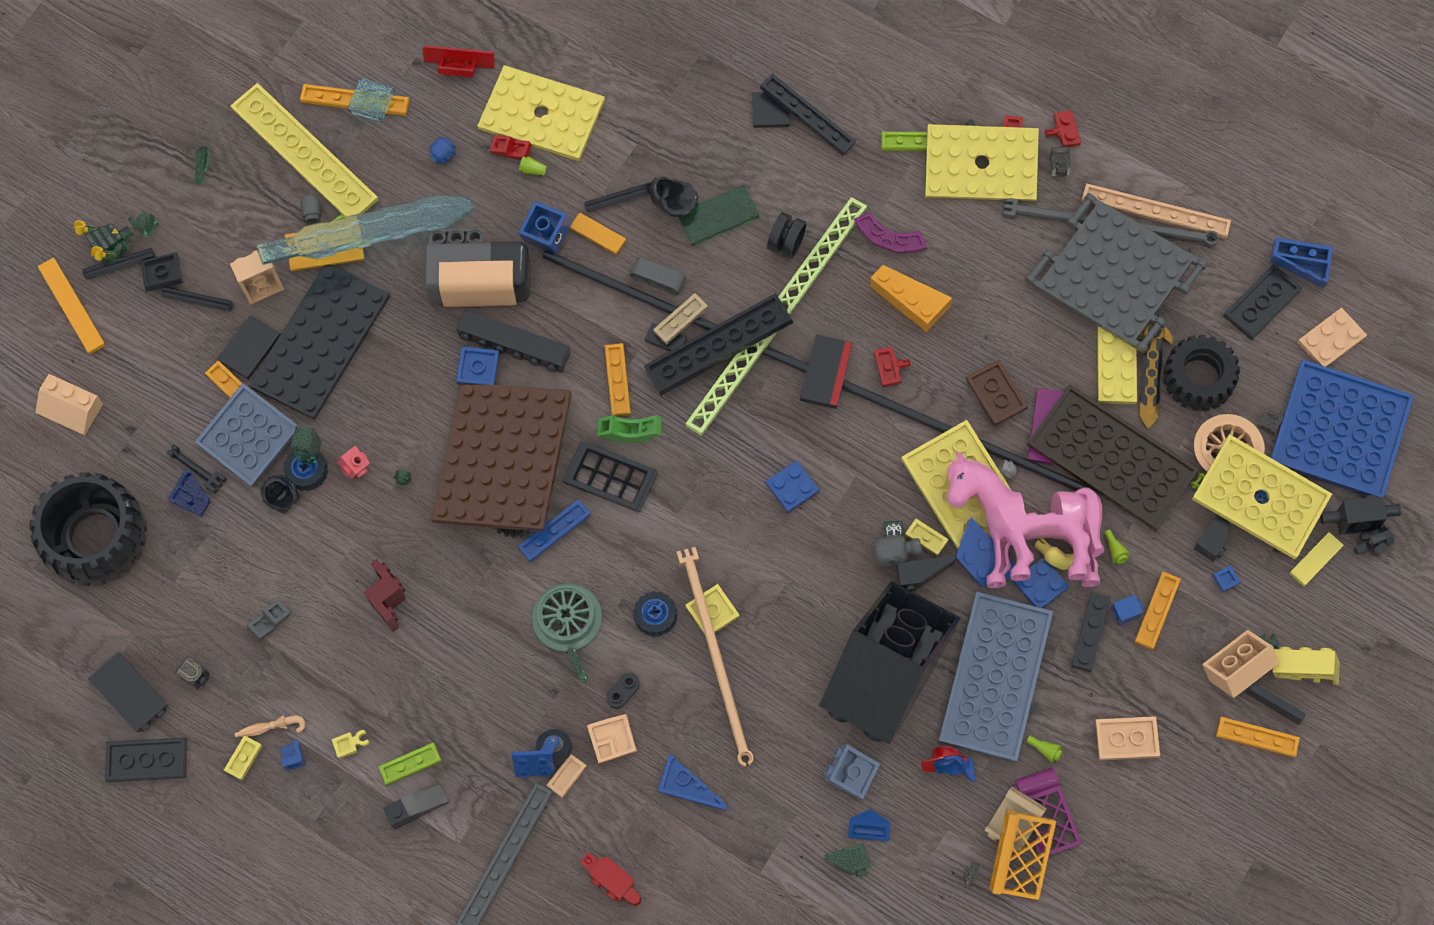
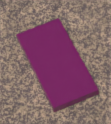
M1042 388L1037 389L1031 437L1064 392ZM1029 447L1028 460L1056 465Z

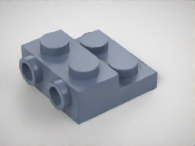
M848 744L841 745V747L838 746L832 755L835 758L832 765L829 764L824 771V775H826L824 781L840 790H845L859 799H864L880 763Z

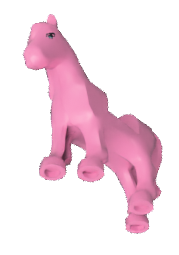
M957 452V461L951 460L952 464L947 468L949 479L947 501L952 507L957 509L964 506L971 497L976 496L986 514V524L993 539L995 550V566L991 574L987 576V587L1000 588L1006 585L1005 574L1011 569L1008 557V550L1011 545L1017 555V563L1011 570V580L1023 581L1029 579V565L1034 560V556L1029 550L1026 541L1042 538L1059 539L1073 547L1072 566L1068 568V578L1070 580H1081V584L1084 587H1093L1100 584V577L1098 575L1099 565L1095 557L1100 556L1105 550L1100 541L1102 503L1099 496L1093 490L1081 488L1076 492H1055L1051 499L1050 513L1045 515L1028 513L1025 515L1021 493L1011 491L1010 488L1006 487L1004 481L990 467L978 461L966 460L961 452Z

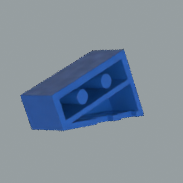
M1276 237L1272 245L1270 261L1324 288L1328 283L1333 247Z

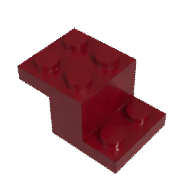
M376 559L371 565L380 580L363 593L372 607L394 632L399 628L396 622L399 619L392 609L406 599L404 595L406 590L399 579L393 576L386 563H380Z

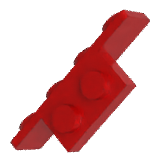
M423 46L424 62L439 63L437 67L438 74L473 77L477 67L492 69L495 67V54L493 51Z

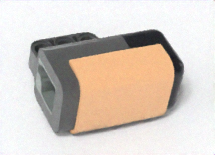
M437 229L430 233L426 254V289L431 304H443L444 307L517 305V302H523L529 298L531 263L528 248L523 242L485 243L483 233L479 229Z

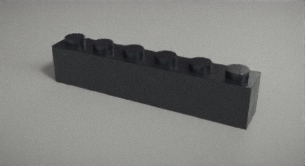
M466 309L456 328L459 337L464 341L469 342L471 340L477 342L481 347L487 348L488 346L494 348V350H499L501 354H511L515 359L528 360L530 364L535 366L542 365L551 372L559 371L562 373L571 354L569 346Z

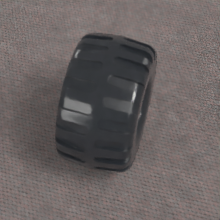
M80 472L79 477L71 474L65 476V481L61 483L57 481L50 485L52 489L47 494L43 492L40 495L39 499L41 502L39 506L34 505L32 510L34 520H30L29 529L32 532L30 536L31 542L43 564L57 576L71 583L76 582L81 586H90L91 583L96 586L106 584L105 580L111 579L115 581L120 578L119 574L122 571H130L133 567L131 564L133 560H139L142 551L140 547L145 546L147 538L144 533L147 530L146 521L135 496L113 478H108L100 473H95L93 476L89 472ZM98 514L110 518L114 524L115 534L109 545L92 555L80 553L75 549L72 536L75 527L81 520Z

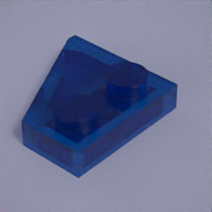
M185 468L167 498L170 503L201 518L211 503L209 497L187 468Z

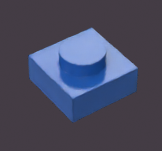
M1231 565L1213 574V578L1222 593L1241 583Z

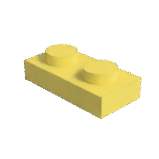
M918 519L914 520L905 533V536L910 540L919 538L921 547L937 557L948 542V538Z
M244 735L224 771L243 781L263 746Z

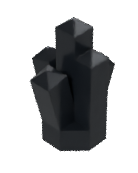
M1385 526L1376 530L1362 532L1359 535V539L1361 542H1366L1356 546L1354 553L1359 555L1374 549V555L1379 556L1387 547L1395 543L1393 535Z

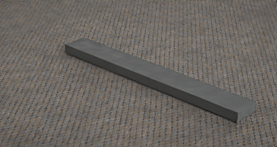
M535 782L455 925H480L552 797L553 791Z

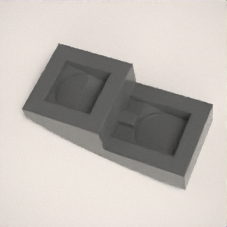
M278 599L263 610V614L247 624V629L260 642L282 624L291 613Z

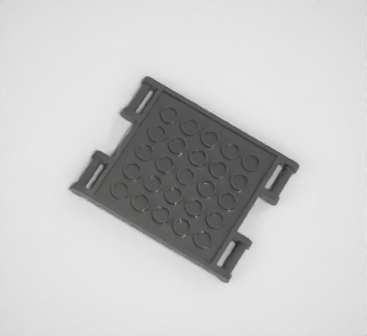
M1087 193L1084 197V202L1066 222L1071 228L1077 230L1075 235L1058 257L1050 250H1045L1042 254V259L1033 271L1027 274L1024 280L1115 337L1145 353L1157 332L1166 324L1163 318L1157 317L1155 314L1173 289L1187 295L1190 291V286L1200 272L1206 269L1208 263L1098 200L1093 194ZM1090 204L1094 206V209L1083 224L1079 223V219ZM1049 261L1053 263L1041 281H1038L1036 278ZM1191 264L1196 266L1186 281L1180 283L1179 281ZM1150 322L1154 325L1142 342L1138 341L1137 339Z

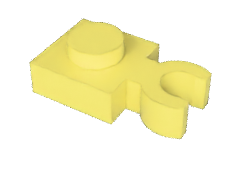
M365 730L358 731L354 737L349 732L331 739L339 759L358 752L356 746L365 747L370 744L369 740L360 741L361 736L366 735Z

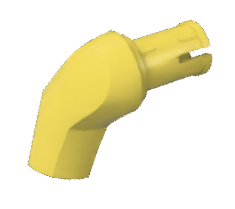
M1044 538L1037 540L1035 548L1044 555L1046 562L1061 570H1068L1072 566L1074 554H1064L1058 547H1052Z

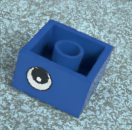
M534 201L518 233L525 242L556 254L572 221L566 213Z

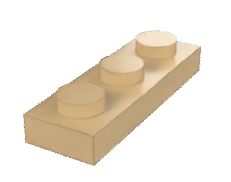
M694 293L655 327L653 331L667 345L708 309V305Z

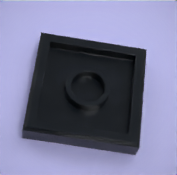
M752 92L753 128L789 127V112L765 92Z
M177 252L141 261L146 292L183 283Z

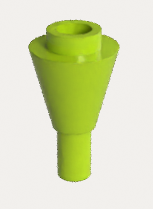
M1111 530L1105 531L1104 535L1109 543L1112 562L1118 564L1125 563L1130 556V552L1115 539Z
M1032 736L1028 737L1026 743L1036 747L1051 763L1058 762L1062 757L1061 745L1039 741Z

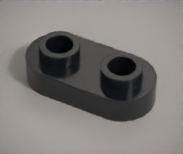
M624 674L607 693V702L610 707L614 709L622 708L637 692L640 683L635 674ZM632 680L633 683L632 685H626V681ZM617 694L620 696V698L618 700H614L613 696Z

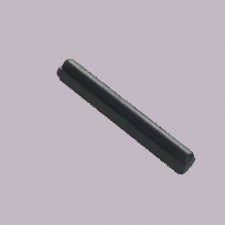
M652 182L585 201V209L587 212L650 194Z
M152 248L84 268L82 270L83 275L86 279L141 263L142 260L154 258L155 253Z
M170 287L162 288L161 291L162 297L224 311H231L233 307L232 301Z

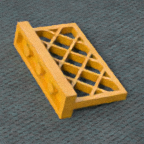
M1006 809L989 885L992 893L999 895L1004 893L1039 900L1056 820L1016 813L1014 810ZM1019 819L1028 820L1031 826L1021 832L1018 828ZM1042 823L1050 824L1049 831L1041 836L1036 827ZM1034 829L1039 838L1029 844L1024 835ZM1022 837L1027 846L1017 852L1013 847L1014 842ZM1042 841L1045 849L1042 853L1036 855L1031 847ZM1030 849L1035 857L1024 863L1019 855ZM1018 857L1023 865L1012 871L1009 867L1010 861ZM1038 861L1041 865L1040 871L1032 875L1027 867ZM1026 869L1031 877L1020 883L1015 875ZM1014 877L1018 885L1013 889L1004 888L1006 881ZM1033 880L1036 884L1035 894L1026 892L1023 886Z

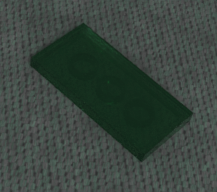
M741 185L699 203L689 215L685 217L679 216L678 219L691 245L694 246L759 218V213L745 186Z

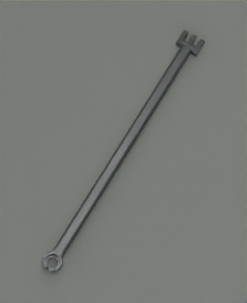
M1014 198L1004 200L1006 204H1004L1003 209L1006 211L1002 212V216L1015 219L1016 213L1067 221L1069 217L1075 214L1018 205V199ZM1082 215L1078 222L1083 224L1089 215ZM1139 223L1159 236L1203 242L1208 247L1216 246L1219 235L1215 231L1200 233Z

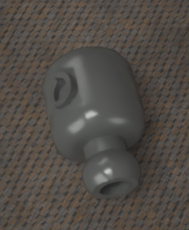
M887 535L879 537L874 541L876 562L881 568L895 567L900 562H907L909 555H922L919 538H913L905 542L902 535Z

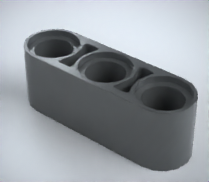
M642 257L637 258L630 272V276L633 279L673 295H679L686 280V276L681 272Z

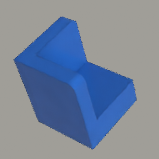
M297 739L293 740V744L281 748L283 757L281 761L286 771L306 765L301 744Z

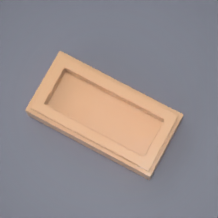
M570 754L546 786L563 798L586 769L587 765Z

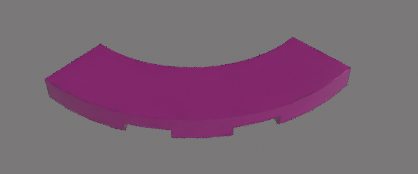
M871 212L854 219L860 232L869 241L885 250L898 253H912L927 249V244L920 230L913 233L891 232L883 227Z

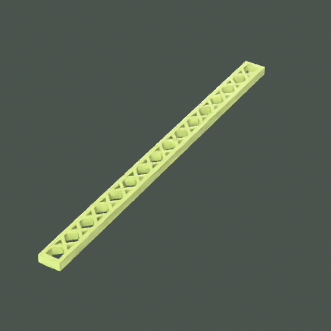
M852 197L849 199L778 296L782 304L787 303L789 315L856 225L854 219L862 216L867 210L866 205ZM852 205L860 209L857 213L852 214L849 211ZM848 220V226L840 227V221ZM838 234L839 239L830 241L829 236ZM828 248L829 253L820 255L819 250ZM818 261V268H809V263ZM808 275L809 280L807 282L799 283V277ZM790 290H798L797 296L789 297L788 292ZM776 333L754 344L753 346L757 348L756 353L748 354L747 349L735 355L686 422L687 428L700 436L704 434ZM746 360L747 365L745 367L737 368L736 363L738 361ZM727 376H736L735 382L726 383ZM725 389L726 394L724 396L716 397L715 392L717 390ZM714 404L715 409L713 411L705 412L704 407L706 405ZM703 418L704 424L701 428L693 424L696 419Z

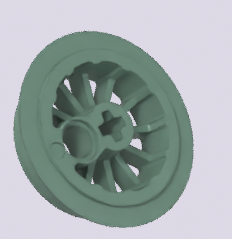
M566 583L549 588L538 598L532 611V626L538 639L547 647L562 652L576 651L588 645L596 637L602 624V610L597 598L588 589L576 584ZM572 595L569 603L566 605L565 596ZM562 596L563 605H560L555 598ZM575 597L581 599L579 602L572 606ZM554 602L558 609L548 606V604ZM584 603L588 606L587 609L576 610ZM548 610L556 614L544 615V612ZM568 613L570 614V617H569V618H568V617L563 618V614H566V615H567ZM587 613L589 614L588 619L576 616ZM545 620H550L548 626H545ZM575 620L586 624L585 627L580 629ZM555 624H562V630L560 629L557 632L552 630ZM573 625L578 633L570 635L569 626Z

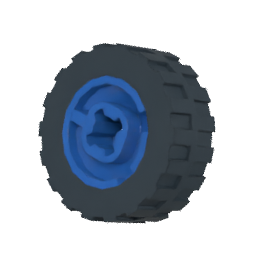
M300 447L295 451L293 450L286 457L283 470L286 478L290 479L291 483L296 486V489L311 491L319 485L321 486L323 481L326 480V475L328 474L327 463L323 455L316 451L315 448Z
M652 591L651 593H645L635 603L634 619L641 632L643 631L646 635L655 637L663 636V634H667L673 629L677 621V610L674 601L667 594Z

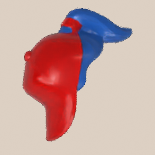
M951 746L936 747L932 752L931 758L921 762V767L925 772L936 771L939 774L947 773L951 775L965 773L969 780L976 782L972 759L961 755L958 750Z

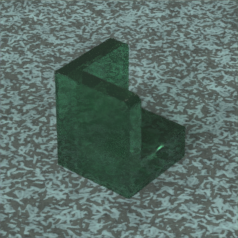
M142 212L136 220L132 217L128 219L132 227L145 237H148L159 225L151 213L148 215Z

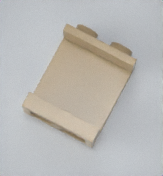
M1011 787L989 825L985 828V831L988 832L987 835L991 839L998 841V839L1000 840L1006 809L1014 810L1016 813L1042 817L1047 808L1014 787ZM1019 819L1018 828L1021 832L1031 826L1028 820ZM1033 830L1024 835L1026 840H1028ZM1021 837L1014 842L1013 847L1017 852L1025 845L1023 838Z

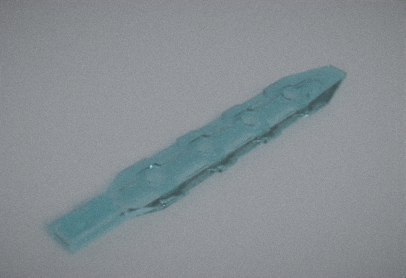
M434 195L399 206L384 207L381 210L370 213L346 216L345 219L305 226L293 237L257 245L256 249L262 265L297 256L320 259L349 249H360L390 239L397 240L423 231L429 232L446 228L472 212L474 208L469 197Z

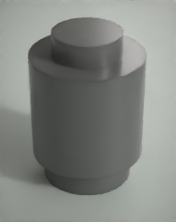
M314 195L304 196L300 201L303 219H305L306 223L319 222L321 217L319 198Z

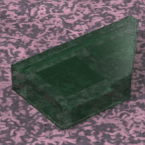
M201 146L196 151L195 184L203 183L204 171L208 167L209 148Z
M574 648L566 650L581 683L587 681L588 677Z

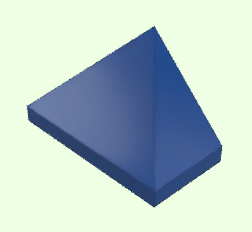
M872 809L850 818L848 838L889 841L890 822Z

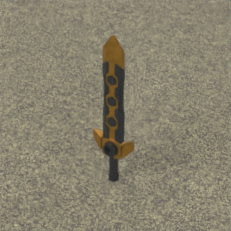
M1159 310L1155 314L1157 317H1159ZM1149 323L1137 340L1145 338L1154 324ZM1166 327L1160 328L1148 345V350L1143 353L1139 416L1147 428H1150L1159 417L1163 340L1171 345L1173 344V336Z

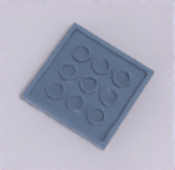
M242 383L197 438L195 443L251 487H254L299 432L301 427Z

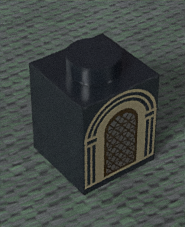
M186 657L175 671L180 678L197 690L200 686L202 687L206 684L210 675L205 668L189 657Z

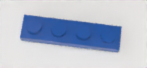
M578 499L548 522L544 532H535L522 542L518 549L531 563L589 518L591 514Z

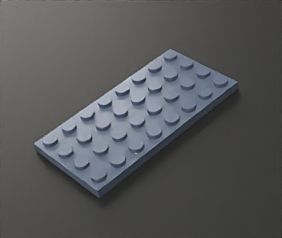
M976 592L939 738L940 743L1017 763L1053 611Z

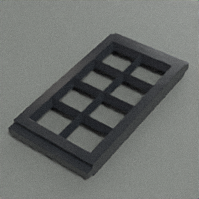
M581 441L563 479V483L633 511L641 512L658 471ZM588 451L599 455L594 468L583 464ZM603 458L615 461L610 474L598 470ZM619 463L630 467L625 480L613 476ZM581 467L592 471L587 484L575 480ZM634 469L646 473L640 486L629 482ZM596 473L608 477L602 490L591 486ZM612 479L623 483L618 496L606 492ZM627 485L638 489L633 502L621 498Z

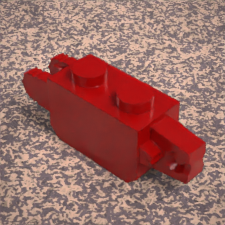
M590 853L584 856L580 863L589 872L592 878L590 882L599 889L602 886L607 890L606 895L613 901L617 899L620 902L626 900L633 906L640 904L641 897L633 889L634 880L628 873L608 857L598 859Z

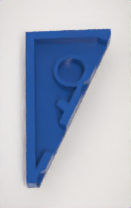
M669 754L658 790L659 793L720 810H727V805L723 800L710 791L703 782L690 773L673 755Z

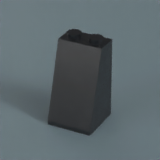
M119 652L88 678L136 732L139 730L144 732L151 726L150 721L155 716L158 719L167 711L165 707L168 705Z

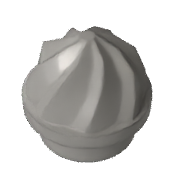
M1003 460L998 467V470L1005 479L1013 478L1016 475L1017 468L1012 461Z

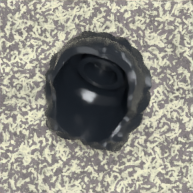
M283 475L268 477L260 488L263 502L271 509H275L282 514H285L292 504H295L300 498L296 486Z

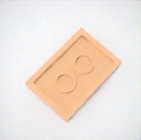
M1341 307L1300 338L1297 343L1317 364L1328 367L1365 339L1367 334Z
M1156 716L1095 720L1099 761L1160 757Z

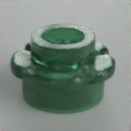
M398 470L395 476H393L396 483L401 485H407L412 480L410 478L411 473Z

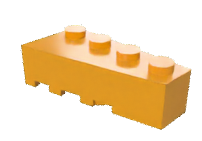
M882 265L870 278V287L926 333L951 307L952 297L885 265Z

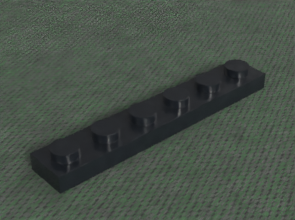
M773 73L761 84V90L843 156L855 144V139Z

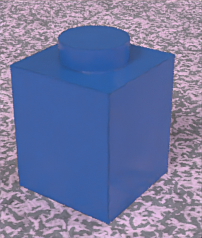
M1132 595L1113 603L1111 610L1118 625L1121 626L1141 618L1144 607L1141 600H1137L1136 596Z

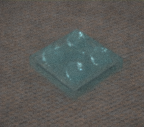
M360 78L348 105V112L382 122L395 92L394 87Z

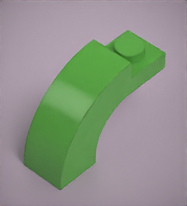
M611 415L599 418L597 436L616 442H649L652 437L661 435L662 417L655 415L643 419H623Z

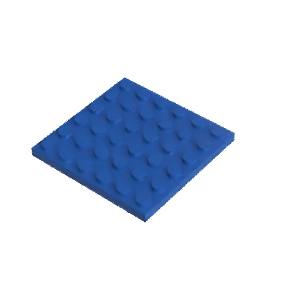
M1302 359L1271 459L1294 472L1367 496L1375 495L1376 497L1384 498L1414 395Z

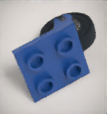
M559 729L547 730L538 737L536 751L511 752L515 776L527 778L529 776L547 777L555 775V764L565 761L572 751V742L568 734Z

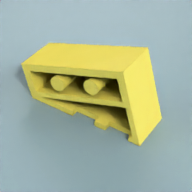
M1290 647L1274 649L1279 660V664L1273 668L1275 678L1300 681L1301 678H1309L1317 683H1320V679L1333 680L1332 684L1339 685L1340 662L1336 652L1332 651V649L1321 648L1320 650H1312L1307 647H1302L1300 650H1292Z

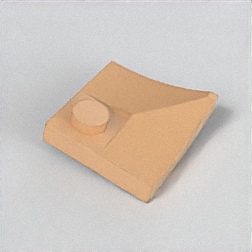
M627 714L587 725L599 764L637 752Z

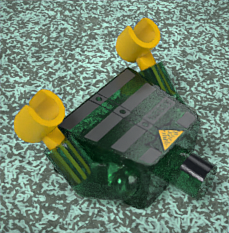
M77 220L74 223L77 235H82L85 232V237L92 247L91 256H95L94 258L97 261L101 260L105 267L114 260L120 259L122 254L128 251V246L124 240L133 236L128 226L118 231L114 224H108L103 227H85L83 221Z

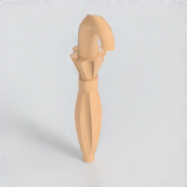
M282 715L276 721L250 725L236 732L235 737H244V735L247 737L256 736L276 727L287 729V725L299 723L300 726L296 728V731L300 733L305 729V720L298 715L289 717Z

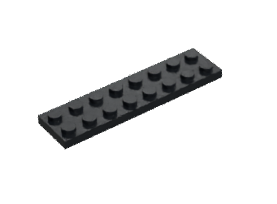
M775 293L644 365L660 396L794 322Z

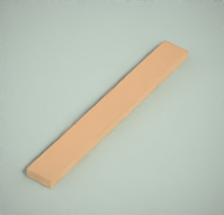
M1086 183L1081 200L1082 203L1085 200L1086 194L1091 193L1098 200L1119 212L1200 233L1215 231L1219 238L1227 239L1231 224L1229 219Z

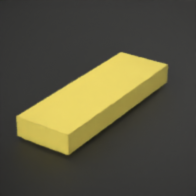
M1328 532L1289 574L1304 587L1344 545Z

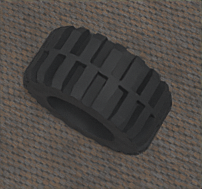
M1193 335L1188 337L1187 341L1185 339L1181 340L1171 350L1163 371L1165 375L1163 381L1164 385H1168L1166 389L1168 394L1174 395L1172 399L1176 403L1180 401L1182 402L1181 406L1185 408L1190 406L1194 411H1198L1199 408H1202L1203 411H1209L1211 406L1215 409L1221 403L1224 404L1232 395L1239 380L1240 366L1237 365L1239 360L1237 356H1233V349L1231 347L1227 348L1225 346L1226 343L1222 340L1220 342L1216 341V337L1213 336L1206 338V335H1199L1196 338ZM1195 360L1205 361L1216 369L1219 379L1215 384L1208 386L1195 384L1186 376L1184 371L1185 364Z

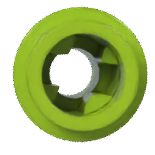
M529 156L522 157L519 171H522L523 174L544 176L547 165Z

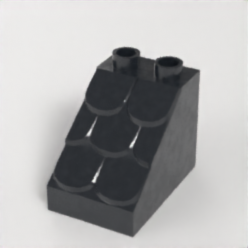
M891 581L853 629L819 706L826 709L834 720L849 722L859 727L869 739L877 742L884 741L890 744L902 727L933 672L961 617Z

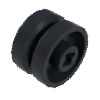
M781 212L771 230L767 249L775 253L782 249V256L793 259L804 238L807 222L799 218L792 222L791 215Z

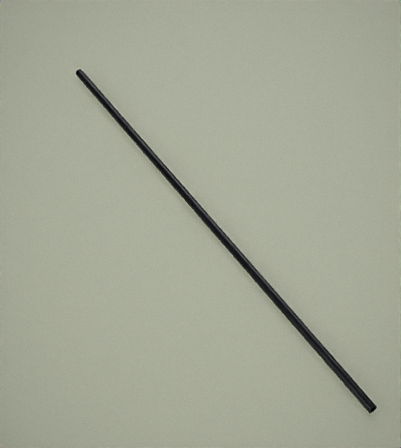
M545 250L543 258L669 314L678 308L551 251ZM700 316L692 322V324L706 330H710L718 325ZM756 346L749 347L750 349L757 351ZM767 346L762 353L804 373L807 372V363ZM844 380L843 390L944 433L953 428L849 381ZM979 439L986 451L1008 462L1012 461L1017 466L1074 491L1081 488H1090L1095 491L1083 483Z

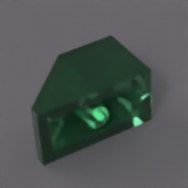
M864 843L824 855L826 863L850 876H864L868 874L867 871L871 868Z

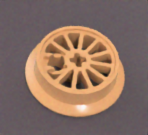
M1222 414L1208 419L1200 426L1194 440V451L1197 460L1207 472L1214 461L1211 453L1216 452L1218 454L1226 440L1223 430H1229L1232 436L1233 432L1238 433L1240 436L1237 439L1241 440L1244 438L1247 445L1263 454L1265 452L1262 435L1256 426L1247 419L1233 414ZM1219 432L1221 441L1213 433ZM1208 438H1210L1215 444L1207 443Z

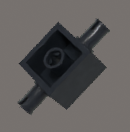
M1375 495L1366 496L1364 499L1350 497L1342 502L1337 511L1322 512L1320 521L1322 525L1337 523L1339 535L1362 533L1381 528L1387 517L1400 516L1401 507L1400 504L1384 506L1383 497H1376Z

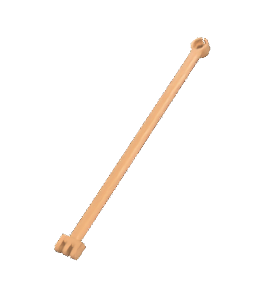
M696 547L691 548L693 554L691 556L688 549H684L685 557L683 558L681 551H676L679 564H685L739 752L737 761L741 766L746 767V762H743L741 758L747 756L749 758L747 765L750 766L753 762V754L747 748L694 561L699 560Z

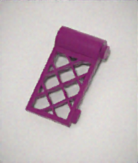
M1053 767L1014 781L1015 785H1012V787L1029 798L1041 802L1042 806L1047 805L1056 809L1052 816L1053 820L1058 811L1066 814L1067 821L1064 826L1056 822V826L1063 828L1059 839L1053 837V840L1057 841L1055 848L1050 850L1049 855L1082 844L1061 790L1057 773ZM1058 793L1060 801L1057 806L1046 802L1049 794ZM1050 824L1048 825L1046 832L1039 830L1037 827L1036 829L1039 832V834L1044 835L1049 831ZM1033 830L1036 839H1038L1039 836L1037 835V833L1035 832V830ZM1065 830L1073 833L1075 842L1068 844L1061 840ZM1042 841L1035 845L1038 855L1045 849Z

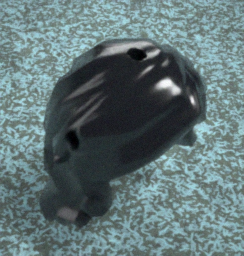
M665 176L652 180L649 191L651 200L657 208L669 216L685 217L691 211H694L695 206L698 205L697 200L699 197L690 183L669 179Z

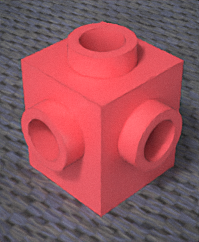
M356 446L347 451L337 461L343 474L347 477L349 476L351 480L356 476L358 478L362 477L368 471L366 468L370 464L366 454L360 452Z

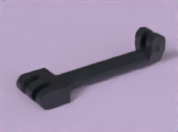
M175 444L171 446V450L166 452L167 455L177 459L205 479L207 482L204 486L214 494H216L217 490L212 486L216 485L219 488L222 486L217 480L220 479L223 482L227 480L218 471H215L213 475L205 471L180 453L179 447Z

